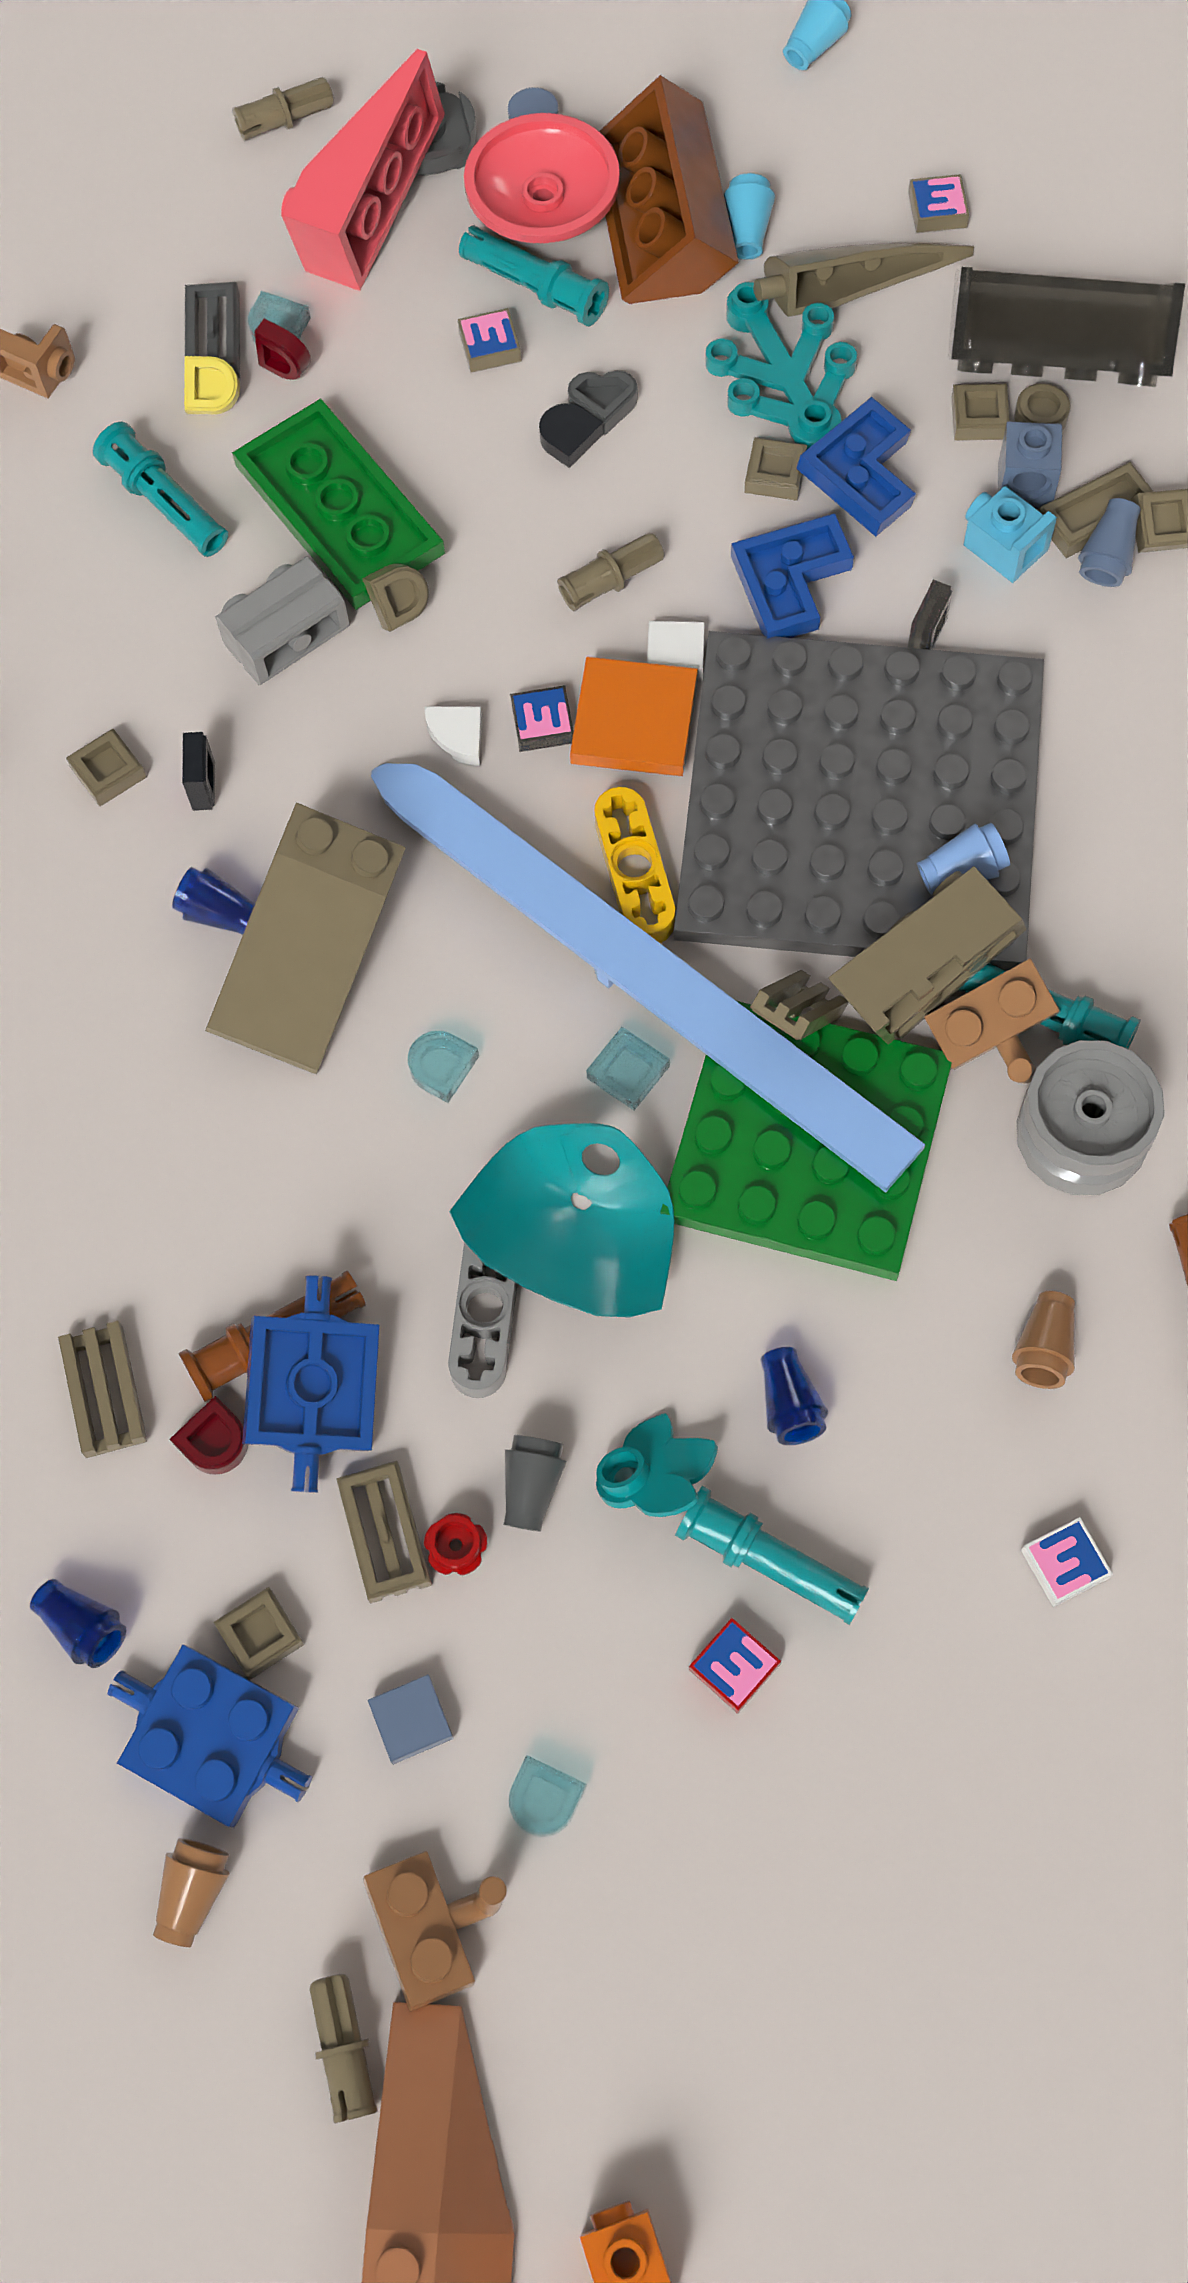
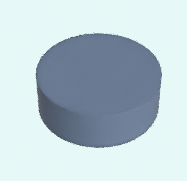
M542 88L520 90L511 97L508 103L509 119L536 113L559 114L558 102L555 96Z

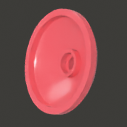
M528 114L502 122L478 140L469 153L464 169L466 197L478 219L488 228L504 237L527 243H553L567 240L586 232L606 216L613 206L619 190V163L609 141L589 124L561 114Z

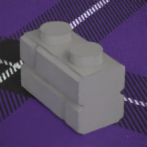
M308 556L293 566L290 564L279 566L270 574L267 583L248 595H235L226 602L222 612L215 616L225 646L238 662L243 664L245 670L258 685H262L350 626L342 595L327 578H324L322 572Z

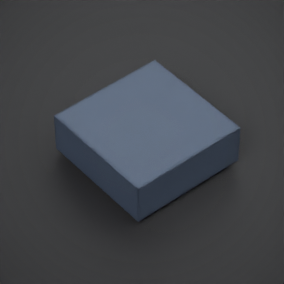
M429 1675L368 1700L390 1762L393 1765L454 1739Z

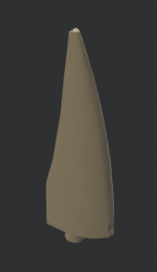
M887 243L849 245L770 256L764 262L765 277L755 279L754 294L758 301L774 298L787 317L803 314L804 309L813 303H823L830 308H835L870 293L973 256L974 246L936 243Z

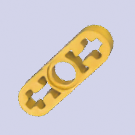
M626 787L611 788L599 796L595 803L594 812L595 827L619 913L656 941L662 943L670 937L674 930L675 904L643 798L636 791ZM623 809V813L629 816L630 837L621 839L618 821L615 817H612L613 810ZM641 855L650 862L651 868L640 877H629L619 870L618 865L626 856ZM648 893L651 910L655 915H658L656 924L647 925L644 917H640L639 895Z

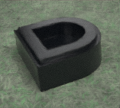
M569 403L558 404L545 411L540 419V442L543 449L549 455L570 468L604 434L603 421L578 405Z

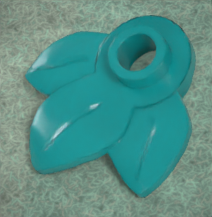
M666 1413L655 1416L633 1428L627 1434L623 1447L612 1450L602 1458L596 1470L597 1492L602 1500L613 1508L623 1509L636 1506L645 1515L652 1517L680 1514L698 1502L699 1498L693 1484L702 1480L711 1470L718 1447L715 1441L710 1439L673 1438L674 1431L669 1416Z

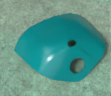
M594 1123L545 1125L533 1127L517 1135L488 1161L449 1211L462 1240L486 1266L530 1291L554 1302L594 1316L630 1318L662 1309L674 1241L675 1222L672 1200L667 1186L652 1164L629 1137L613 1126ZM591 1144L607 1145L617 1153L620 1160L619 1168L614 1173L608 1175H599L592 1172L583 1162L582 1153L584 1149ZM573 1193H578V1195L585 1196L588 1200L590 1199L592 1202L591 1206L586 1210L574 1207L571 1200ZM662 1204L668 1207L670 1215L660 1214Z

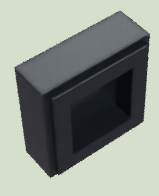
M203 732L183 733L182 783L193 811L212 810V806H215V760L207 737Z

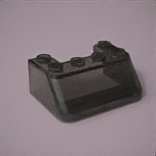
M960 267L955 272L948 359L958 360L957 370L961 372L992 374L993 363L1012 364L1010 375L1043 377L1044 366L1065 368L1064 379L1096 381L1097 370L1119 373L1117 383L1156 387L1158 376L1172 377L1185 284H1149L978 271L973 270V267Z

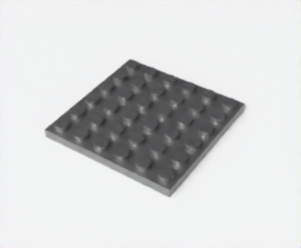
M709 631L674 926V940L856 957L886 934L903 916L911 911H916L934 897L933 894L929 893L923 882L917 862L926 859L928 855L974 823L979 828L992 823L1005 845L1010 859V866L999 870V877L987 881L1023 919L1027 930L989 963L1008 971L1026 961L1044 659L786 637L767 639L763 635Z

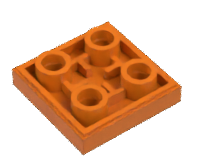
M586 657L570 751L571 764L683 777L698 669Z

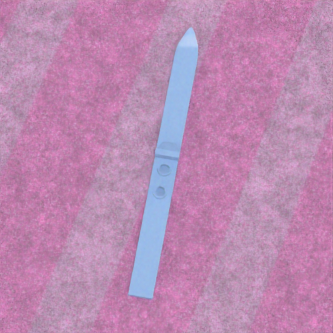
M384 763L371 771V777L386 805L403 822L594 968L598 981L607 988H610L613 984L617 985L885 1193L924 1150L925 1144L439 775L416 764Z

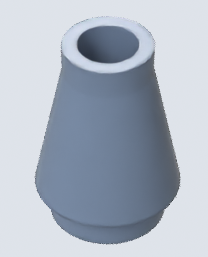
M1122 498L1109 500L1103 516L1078 556V560L1081 563L1079 573L1084 579L1105 587H1118L1122 584L1124 577L1132 573L1137 520L1141 508L1136 503Z

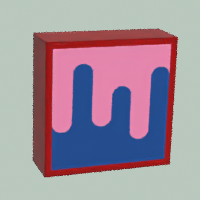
M731 1618L690 1664L689 1671L738 1714L780 1666L781 1660L737 1621Z

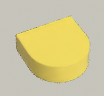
M185 356L184 411L187 414H221L231 409L237 402L240 393L239 379L233 368L226 361L217 357Z

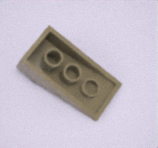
M296 802L205 1031L317 1074L406 847Z

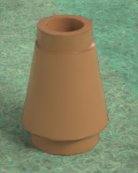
M1045 1291L1039 1294L1037 1304L1034 1306L1012 1354V1360L1016 1365L1015 1374L1022 1382L1037 1388L1056 1389L1062 1387L1065 1384L1066 1377L1074 1372L1075 1301L1070 1296L1056 1291Z
M179 1838L177 1840L174 1852L166 1853L156 1916L157 1924L153 1933L154 1937L176 1946L192 1947L195 1935L198 1934L230 1874L225 1869L229 1857L227 1852L190 1839Z

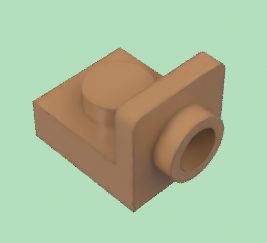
M53 324L38 345L24 334L17 333L14 335L0 329V378L49 399L59 383L69 377L75 362V356L65 328Z

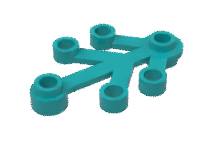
M753 282L740 283L727 297V322L736 331L751 333L767 363L738 355L737 347L732 341L716 339L710 342L706 348V369L714 376L725 377L729 375L739 378L728 387L727 406L733 414L741 417L752 415L788 426L789 433L794 442L807 445L808 449L841 422L840 412L834 405L845 380L850 378L855 372L857 352L852 345L845 342L833 343L826 349L824 359V371L826 374L813 397L805 383V379L822 341L832 334L834 323L833 310L823 303H813L804 309L801 326L802 334L790 357L768 318L769 300L758 301L756 299ZM812 320H821V321H823V322H825V323H823V324H814V323H812L811 321H812ZM723 355L728 357V359L717 360L714 357ZM844 359L847 363L839 364L833 360ZM757 384L784 392L790 403L760 396V389ZM739 395H747L751 398L748 400H740L736 397Z

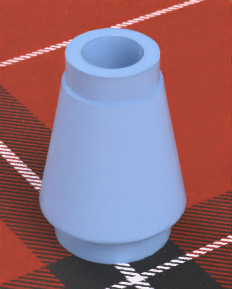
M974 823L928 855L926 859L917 862V866L927 890L932 895L935 889L956 871L964 874L974 866L987 880L999 877V870L1010 866V859L995 826L992 823H988L979 828Z

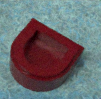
M265 318L261 321L254 331L259 366L284 379H298L311 362L308 349L290 331Z
M217 1396L213 1397L169 1439L198 1470L214 1475L229 1472L237 1467L244 1459L248 1449V1444H242V1423Z

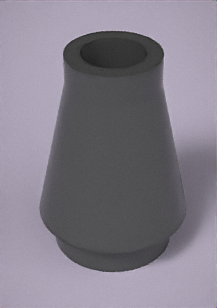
M514 1435L511 1450H505L506 1513L503 1525L541 1532L544 1516L567 1461L561 1459L564 1444L535 1437Z

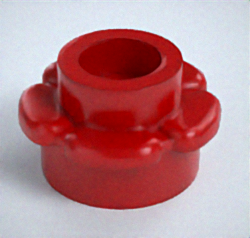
M462 1513L448 1514L432 1524L427 1530L424 1539V1546L430 1553L428 1556L430 1565L437 1572L444 1575L457 1572L458 1575L463 1576L475 1571L482 1562L481 1553L487 1549L488 1545L487 1535L483 1527L479 1524L474 1525L471 1518ZM455 1539L462 1542V1547L457 1551L450 1548V1543Z

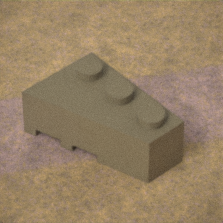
M975 866L964 874L956 871L947 877L935 889L932 899L916 911L907 913L886 934L828 977L831 983L874 1032L887 1044L894 1040L900 1041L925 1019L924 1016L938 1008L1027 930L1023 919Z

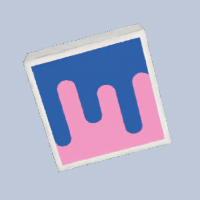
M1080 1517L1024 1545L1021 1549L1053 1607L1108 1580L1113 1575Z

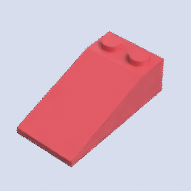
M415 50L306 165L295 187L289 188L282 202L281 216L306 272L358 291L361 290L445 116L426 51Z

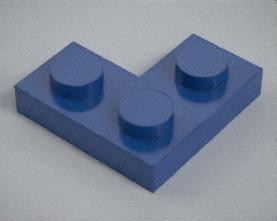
M873 397L869 398L802 453L796 468L875 537L911 508L916 496L914 491L882 465L907 443L911 430Z
M835 513L731 543V559L762 635L766 636L767 639L772 637L792 638L819 630L820 615L806 583L851 571L853 568L854 556Z

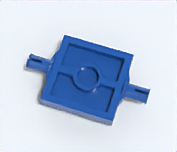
M305 1276L304 1313L287 1318L253 1316L251 1318L242 1444L276 1446L289 1453H294L291 1491L304 1492L305 1490L308 1493H318L320 1455L336 1450L372 1451L380 1325L351 1323L335 1315H329L332 1277Z
M184 1644L181 1646L165 1677L153 1688L128 1675L123 1670L119 1671L114 1677V1681L134 1691V1694L118 1685L110 1684L107 1692L108 1696L114 1697L139 1711L136 1729L117 1761V1764L227 1827L235 1828L250 1798L264 1787L266 1783L292 1797L296 1802H299L305 1795V1790L285 1780V1777L303 1787L309 1788L312 1776L279 1759L282 1752L283 1738L299 1710V1707Z

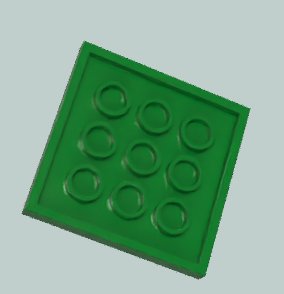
M737 1001L925 1144V1148L885 1193L706 1055L667 1187L673 1204L674 1224L897 1281L952 1062L948 1061L943 1051L899 1040H894L887 1044L878 1035L834 1024H828L805 1038L796 1040L753 1012V1009L750 1007L751 1004ZM800 1016L791 1019L797 1022ZM662 1204L660 1214L670 1215L666 1205Z

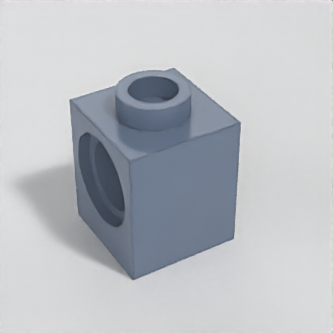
M1006 423L998 462V492L1006 486L1035 509H1039V507L1054 500L1061 474L1062 424Z

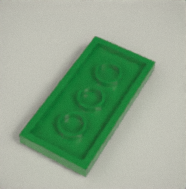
M321 398L232 452L235 466L355 610L371 601L362 578L391 564H403L419 571L445 554L444 541Z

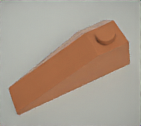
M393 2002L366 2225L361 2283H512L515 2232L498 2168L499 2163L494 2142L491 2138L462 2006L427 2004L409 2011L407 2003Z

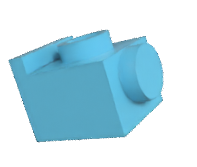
M1006 486L993 497L987 492H983L967 510L965 519L968 523L963 545L1010 582L1014 583L1049 550L1057 517L1049 511L1043 515Z

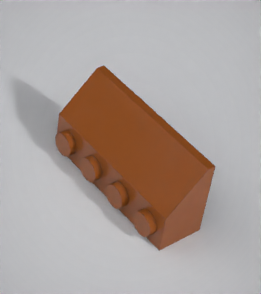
M659 75L599 131L613 147L619 163L620 180L618 194L613 206L605 217L621 297L628 304L702 294L739 263L703 102Z

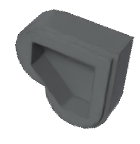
M611 371L603 376L590 372L581 373L575 376L568 386L569 404L578 405L603 421L604 435L625 418L637 404L636 380L631 374L624 371Z

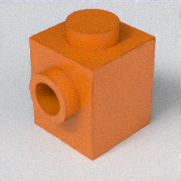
M626 2201L590 2215L594 2229L582 2233L580 2240L594 2283H672L648 2209L634 2214L630 2201Z

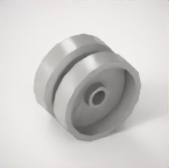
M1079 1040L1055 1049L1037 1066L1016 1121L1017 1145L1028 1168L1051 1187L1072 1195H1100L1123 1186L1141 1168L1164 1118L1163 1090L1150 1066L1131 1050L1111 1042Z

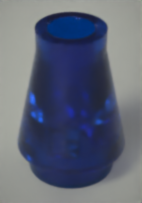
M190 867L184 874L172 902V908L183 913L182 918L184 921L232 931L241 935L245 931L255 906V902L251 901L209 868L200 871L194 867Z
M779 1347L768 1351L760 1359L764 1371L767 1429L771 1433L776 1434L777 1441L782 1445H799L818 1438L826 1431L827 1427L824 1419L828 1415V1409L800 1363L796 1349L793 1347Z
M50 1579L42 1584L30 1601V1609L41 1618L75 1664L85 1663L90 1668H98L116 1654L125 1639L126 1627L120 1622L118 1611L65 1587L57 1579Z

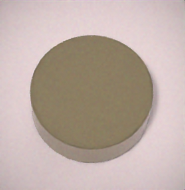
M1043 383L1031 385L1025 388L1018 396L1014 421L1062 424L1063 431L1070 413L1069 398L1060 388L1054 385Z

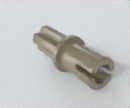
M320 77L281 92L279 87L274 88L273 94L252 103L234 107L232 112L234 117H236L234 120L243 141L261 135V133L282 126H286L287 129L293 128L292 121L330 108L333 105L334 97L327 80Z
M653 533L645 534L612 553L601 550L597 553V559L576 571L558 578L559 591L568 607L572 611H576L591 600L613 589L617 592L623 590L625 580L662 561L665 557L664 550L660 541Z
M336 1974L317 1979L310 1985V1994L322 2050L315 2052L316 2060L323 2059L334 2115L333 2121L334 2123H339L347 2119L351 2120L376 2113L378 2109L374 2101L364 2047L370 2046L369 2039L361 2040L349 1978L345 1974Z

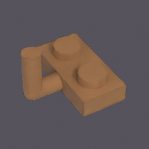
M1030 958L924 1016L945 1057L948 1061L952 1062L951 1068L953 1070L997 1047L1007 1066L1009 1078L1020 1084H1028L1032 1081L1036 1069L1018 1035L1059 1014L1060 1010Z
M427 1851L363 1877L366 1891L409 2011L474 1985L475 1979L456 1930L491 1917L499 1911L507 1892L506 1885L500 1878L488 1877L482 1881L478 1892L446 1904Z

